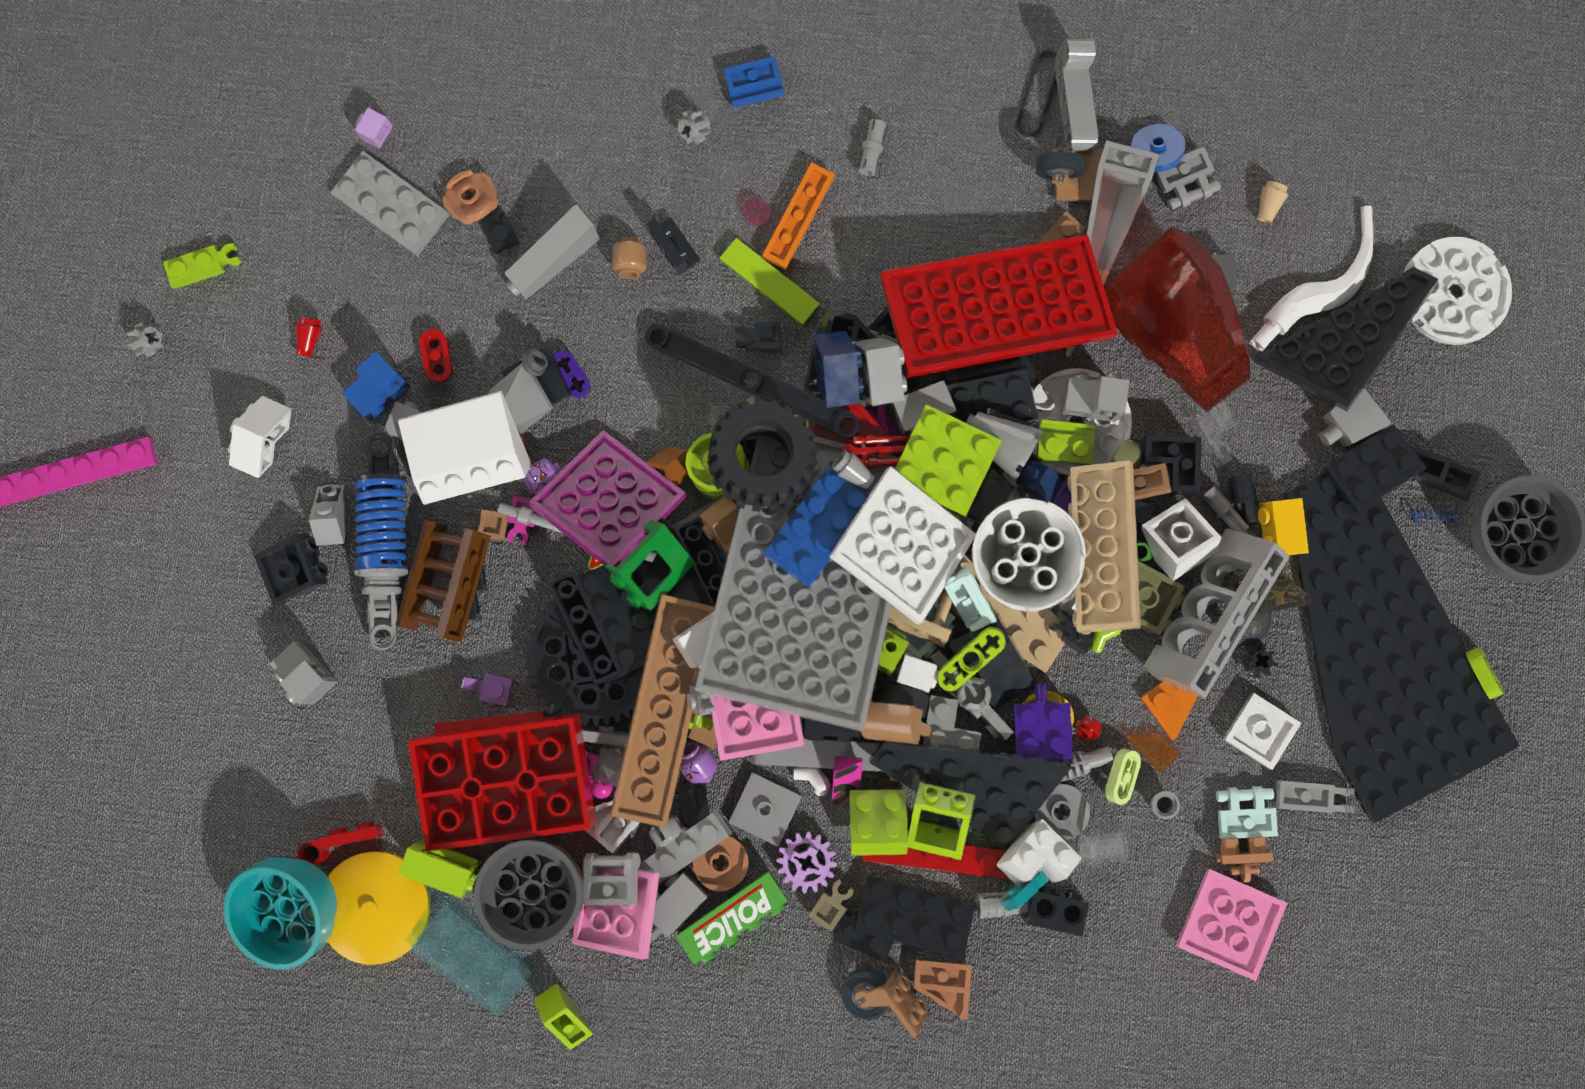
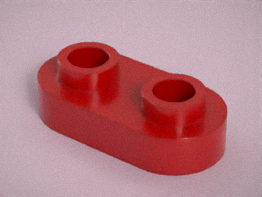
M429 329L421 335L419 340L424 371L431 381L438 384L445 383L453 375V364L448 340L441 331ZM435 340L439 341V346L432 349L431 343ZM439 366H443L444 372L440 375L436 374V369Z

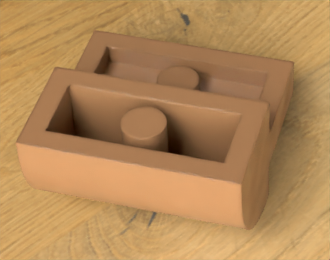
M870 702L865 727L861 733L864 738L871 740L918 744L920 736L930 737L931 726L921 722L923 711L916 707Z

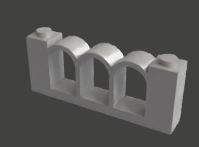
M1227 528L1221 536L1216 554L1209 558L1202 569L1201 581L1203 584L1190 590L1183 600L1181 608L1183 617L1177 618L1170 623L1162 636V646L1156 644L1143 666L1156 679L1204 699L1290 557L1275 542ZM1237 569L1248 571L1236 592L1221 587L1223 579L1231 571ZM1215 602L1228 603L1216 625L1201 620L1203 612ZM1198 634L1209 636L1196 659L1182 654L1183 646L1189 638Z

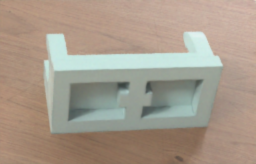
M966 566L953 573L944 588L966 627L970 628L971 632L996 622L994 611L969 567Z

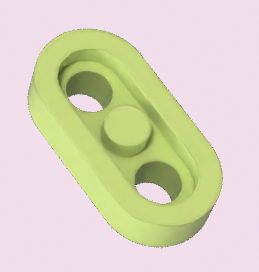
M1121 749L1115 755L1105 787L1106 797L1110 802L1123 805L1131 798L1141 764L1140 756L1136 751Z

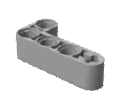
M1092 38L1065 39L1055 57V73L1065 145L1069 151L1096 150L1098 145V129L1089 68L1095 58V43Z

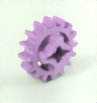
M807 831L805 838H802L798 832L794 842L789 838L786 839L788 848L780 847L779 849L784 854V857L777 858L776 862L783 864V867L778 869V874H786L783 882L788 883L792 881V890L794 891L799 885L802 886L803 893H806L810 886H812L814 892H817L818 883L826 887L825 877H834V873L829 869L830 867L837 866V862L830 860L835 855V851H827L830 842L826 841L822 844L820 842V834L813 839L811 838L810 831ZM800 844H810L805 850H794ZM819 849L825 856V865L817 859L816 854ZM807 855H810L811 862L815 866H807L806 869H803L799 858H806ZM788 859L796 865L795 875L789 870ZM812 873L819 875L813 880H804L806 875Z

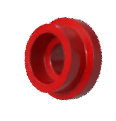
M1084 715L1075 721L1076 731L1082 738L1086 740L1098 739L1102 727L1097 720L1089 715Z

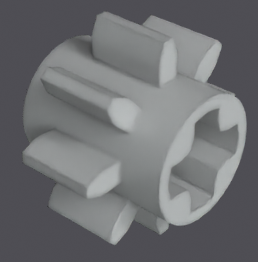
M690 109L683 112L684 118L677 121L679 123V135L686 140V143L694 141L698 144L705 141V135L711 132L709 130L710 121L708 117L702 113V110L694 112Z
M141 322L134 325V330L127 332L129 336V344L127 346L136 352V356L145 353L149 357L156 354V349L163 347L161 343V336L163 334L154 328L153 323L145 326Z

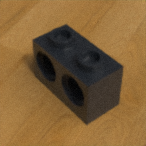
M1042 886L1028 900V912L1025 913L1024 921L1028 925L1083 937L1089 903L1082 900V894L1066 891L1064 896L1055 894V888ZM1042 899H1047L1050 902V908L1046 913L1037 912V903ZM1075 905L1077 915L1073 919H1066L1064 917L1066 907Z

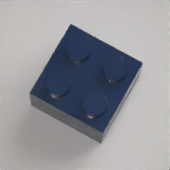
M846 331L813 335L817 386L826 407L860 404L859 393H863L862 377L858 376V368L862 367V358L860 351H856L855 341L850 340Z

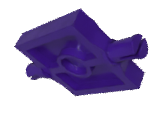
M1035 684L1036 701L1029 704L1013 705L1016 754L1027 758L1040 757L1045 761L1073 759L1070 703L1047 701V684H1041V689L1040 684Z

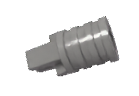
M1005 891L976 894L979 919L998 918L1000 916L1008 917L1009 915L1028 912V901L1018 909L1007 911L1000 903L1008 896Z

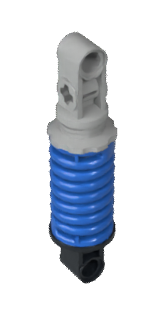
M378 432L373 434L367 443V474L353 477L355 489L359 492L355 496V501L358 503L355 511L359 514L355 518L358 524L355 532L359 535L355 540L357 545H359L356 548V554L360 556L356 559L354 575L363 577L365 581L362 594L368 596L367 622L369 623V643L374 649L383 651L390 648L396 640L397 601L395 595L401 594V587L398 586L399 577L408 574L407 567L401 564V561L406 559V554L398 552L399 549L406 548L404 541H398V539L406 537L404 531H398V529L406 527L405 521L398 520L405 518L406 512L404 510H397V508H404L406 502L401 499H393L406 496L404 489L407 477L394 474L392 438L386 433ZM376 440L384 441L387 445V451L384 453L374 451L372 443ZM376 609H388V611H376ZM385 630L388 632L390 641L387 645L382 646L376 643L374 636L377 631Z

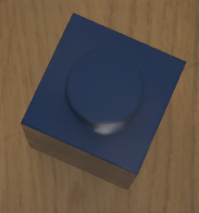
M1028 459L1015 483L1029 496L1052 503L1064 480L1049 466Z

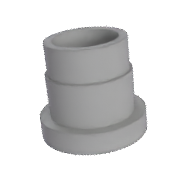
M1160 791L1151 799V809L1159 818L1171 819L1179 812V799L1172 792ZM1161 797H1166L1169 801V807L1164 812H1160L1157 808V802Z

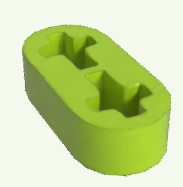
M1477 647L1466 652L1468 661L1488 698L1493 699L1504 694L1503 688L1483 650Z

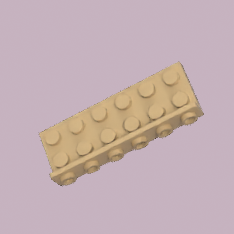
M1127 460L1070 467L1071 476H1068L1067 485L1069 492H1071L1072 503H1069L1068 512L1081 531L1086 549L1083 574L1072 592L1073 600L1076 601V611L1073 612V625L1077 628V632L1084 635L1097 631L1141 628L1133 462Z

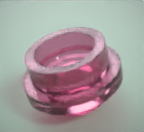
M751 199L744 207L745 219L752 225H762L770 217V206L763 199ZM755 207H759L762 209V212L759 215H755L752 213V210Z

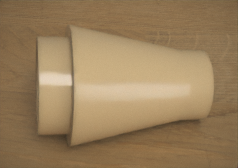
M1267 181L1266 186L1262 187L1258 220L1266 223L1273 222L1274 217L1288 196L1286 193L1287 186L1278 182Z

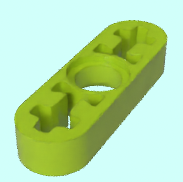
M997 627L984 629L939 669V685L947 691L957 690L1003 650L1005 646L1004 633ZM987 635L992 637L998 635V645L995 647L993 644H990L985 649V652L988 653L987 656H984L982 650L975 646L979 643L982 648L987 643ZM972 651L979 655L980 660L975 666H968L964 663L963 657L967 652ZM958 661L960 667L967 673L964 675L962 670H960L955 675L956 682L948 681L946 683L944 681L945 672L947 671L951 674L957 670V665L954 663Z

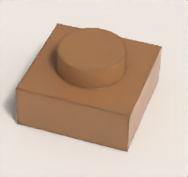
M482 509L478 532L490 535V539L506 541L509 525L507 522L508 516L496 511Z

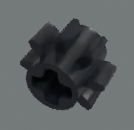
M1259 644L1257 651L1252 646L1247 647L1249 654L1240 657L1242 661H1245L1246 665L1243 671H1253V678H1259L1261 671L1265 676H1270L1271 672L1269 669L1271 666L1278 664L1272 658L1275 651H1264V644ZM1261 656L1263 658L1260 662L1261 666H1256L1257 657Z

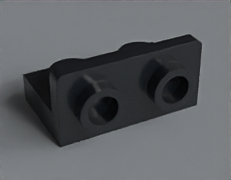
M654 218L646 224L649 234L679 276L700 262L699 256L672 218H668L660 224Z

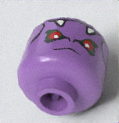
M546 458L530 465L526 477L522 479L531 496L541 491L561 471L558 462L552 464Z
M691 742L686 744L680 771L689 783L704 784L709 782L718 767L714 755L702 743Z

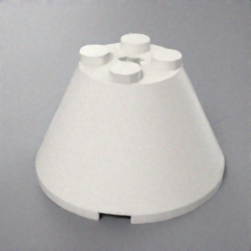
M1031 498L1013 500L992 511L980 525L972 550L974 570L986 592L999 603L1022 611L1043 610L1058 604L1068 597L1082 577L1086 557L1084 539L1075 521L1060 507L1050 502L1033 500ZM1025 555L1028 557L1026 562L1022 559Z

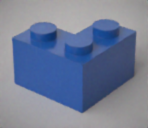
M375 351L355 369L361 376L342 394L363 417L371 421L380 418L387 411L386 407L393 400H400L407 393L406 389L410 384L384 357Z

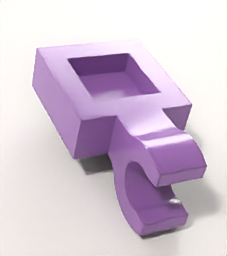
M486 673L484 681L464 677L461 688L481 692L479 698L481 701L507 706L514 679Z

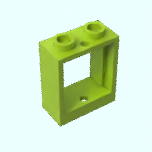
M920 782L909 830L908 848L961 860L975 795ZM921 809L963 819L961 829L956 830L919 821Z
M420 839L407 848L398 875L462 898L469 891L472 892L474 890L483 861L452 849L426 852L424 839Z

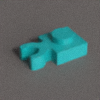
M1042 870L1021 885L1019 882L1014 884L1006 891L1008 896L1000 903L1007 911L1020 908L1038 892L1037 889L1049 881V878Z

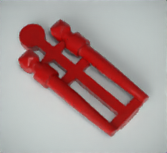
M869 434L864 435V437L854 435L851 439L852 445L846 444L843 446L841 453L846 450L848 453L853 452L855 455H862L863 458L858 459L868 469H875L879 466H895L900 458L884 459V454L903 453L906 445L883 447L882 443L909 441L911 435L874 436ZM875 443H876V446H877V447H866V446L874 445ZM867 454H878V459L876 457L867 458Z

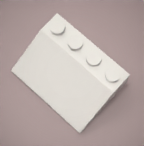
M502 391L398 420L412 479L423 505L525 478L530 468V459Z

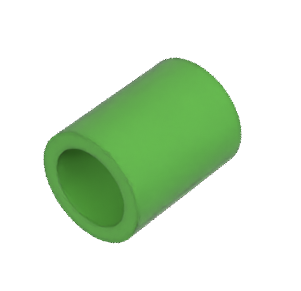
M1137 543V551L1141 547H1146L1147 556L1143 559L1137 557V560L1142 563L1149 562L1153 557L1150 547L1145 543Z

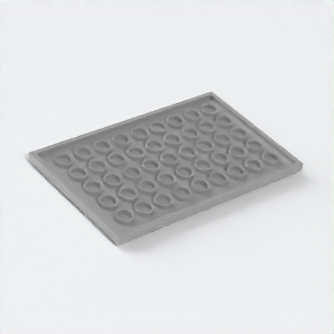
M758 435L749 472L758 476H771L784 470L788 463V453L784 446L772 437ZM814 436L813 442L817 443V454L815 457L817 460L810 482L805 486L804 492L799 498L794 497L792 503L786 507L782 506V504L778 505L777 510L768 511L767 507H761V511L756 512L752 511L753 506L745 505L744 509L740 508L695 691L863 731L891 604L832 558L811 587L808 588L763 556L766 549L828 466L832 468L833 462L841 453L843 446L846 445ZM867 454V458L876 457L878 459V454ZM884 454V459L900 458V457H896V456ZM856 455L857 458H863L862 455ZM897 465L868 469L874 476V480L868 488L861 489L870 495L885 470L889 467L895 470Z

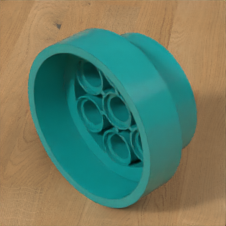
M283 857L264 859L240 874L229 886L224 900L225 923L237 947L254 962L264 967L279 970L291 969L303 964L327 943L333 931L337 909L335 890L331 881L322 870L307 861Z

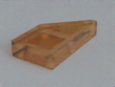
M1126 734L1124 736L1161 774L1181 755L1161 734Z

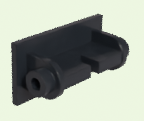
M706 783L678 785L683 826L691 828L710 815Z

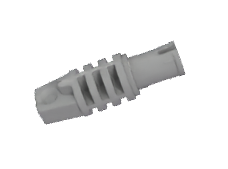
M1105 747L1087 753L1079 750L1073 752V759H1058L1053 762L1063 763V761H1067L1070 763L1071 770L1061 781L1064 782L1087 775L1092 768L1112 763L1113 756L1110 748Z

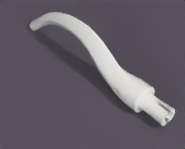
M1372 206L1361 207L1362 242L1359 252L1347 272L1336 280L1304 283L1284 295L1263 318L1264 326L1250 340L1251 345L1259 351L1264 350L1277 334L1284 335L1299 318L1339 307L1349 301L1359 290L1367 275L1372 259Z

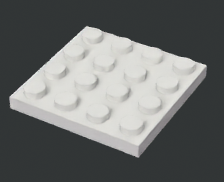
M889 467L885 470L829 557L913 622L920 624L927 616L976 534L896 470Z

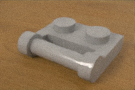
M587 853L584 858V905H638V868L641 862L639 854L627 853L626 856H599L597 853ZM599 867H624V876H597V869Z

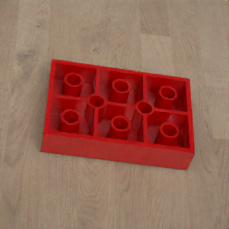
M580 713L421 735L408 741L426 852L591 829L597 822Z

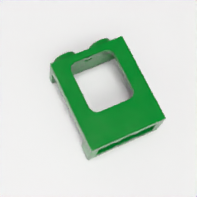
M650 520L643 527L648 535L617 567L609 564L605 567L612 575L610 580L618 588L624 589L627 592L626 599L634 607L639 608L641 606L650 611L660 601L661 595H666L695 564L664 524ZM656 550L670 567V573L648 596H645L632 581L631 574L652 551Z

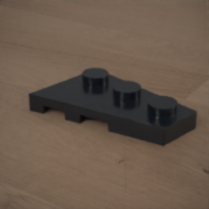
M994 468L983 479L966 516L951 510L950 514L976 534L985 518L996 508L1007 503L1014 486ZM974 539L964 554L972 563Z

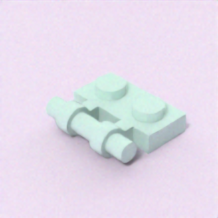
M1252 786L1251 789L1238 790L1236 787H1229L1224 791H1216L1217 802H1228L1229 810H1218L1219 835L1221 839L1278 836L1276 808H1265L1264 800L1274 799L1273 788L1263 789L1262 786ZM1239 801H1253V809H1240Z

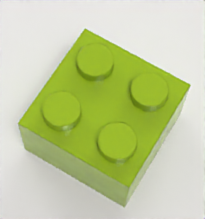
M906 789L850 790L851 855L907 854Z

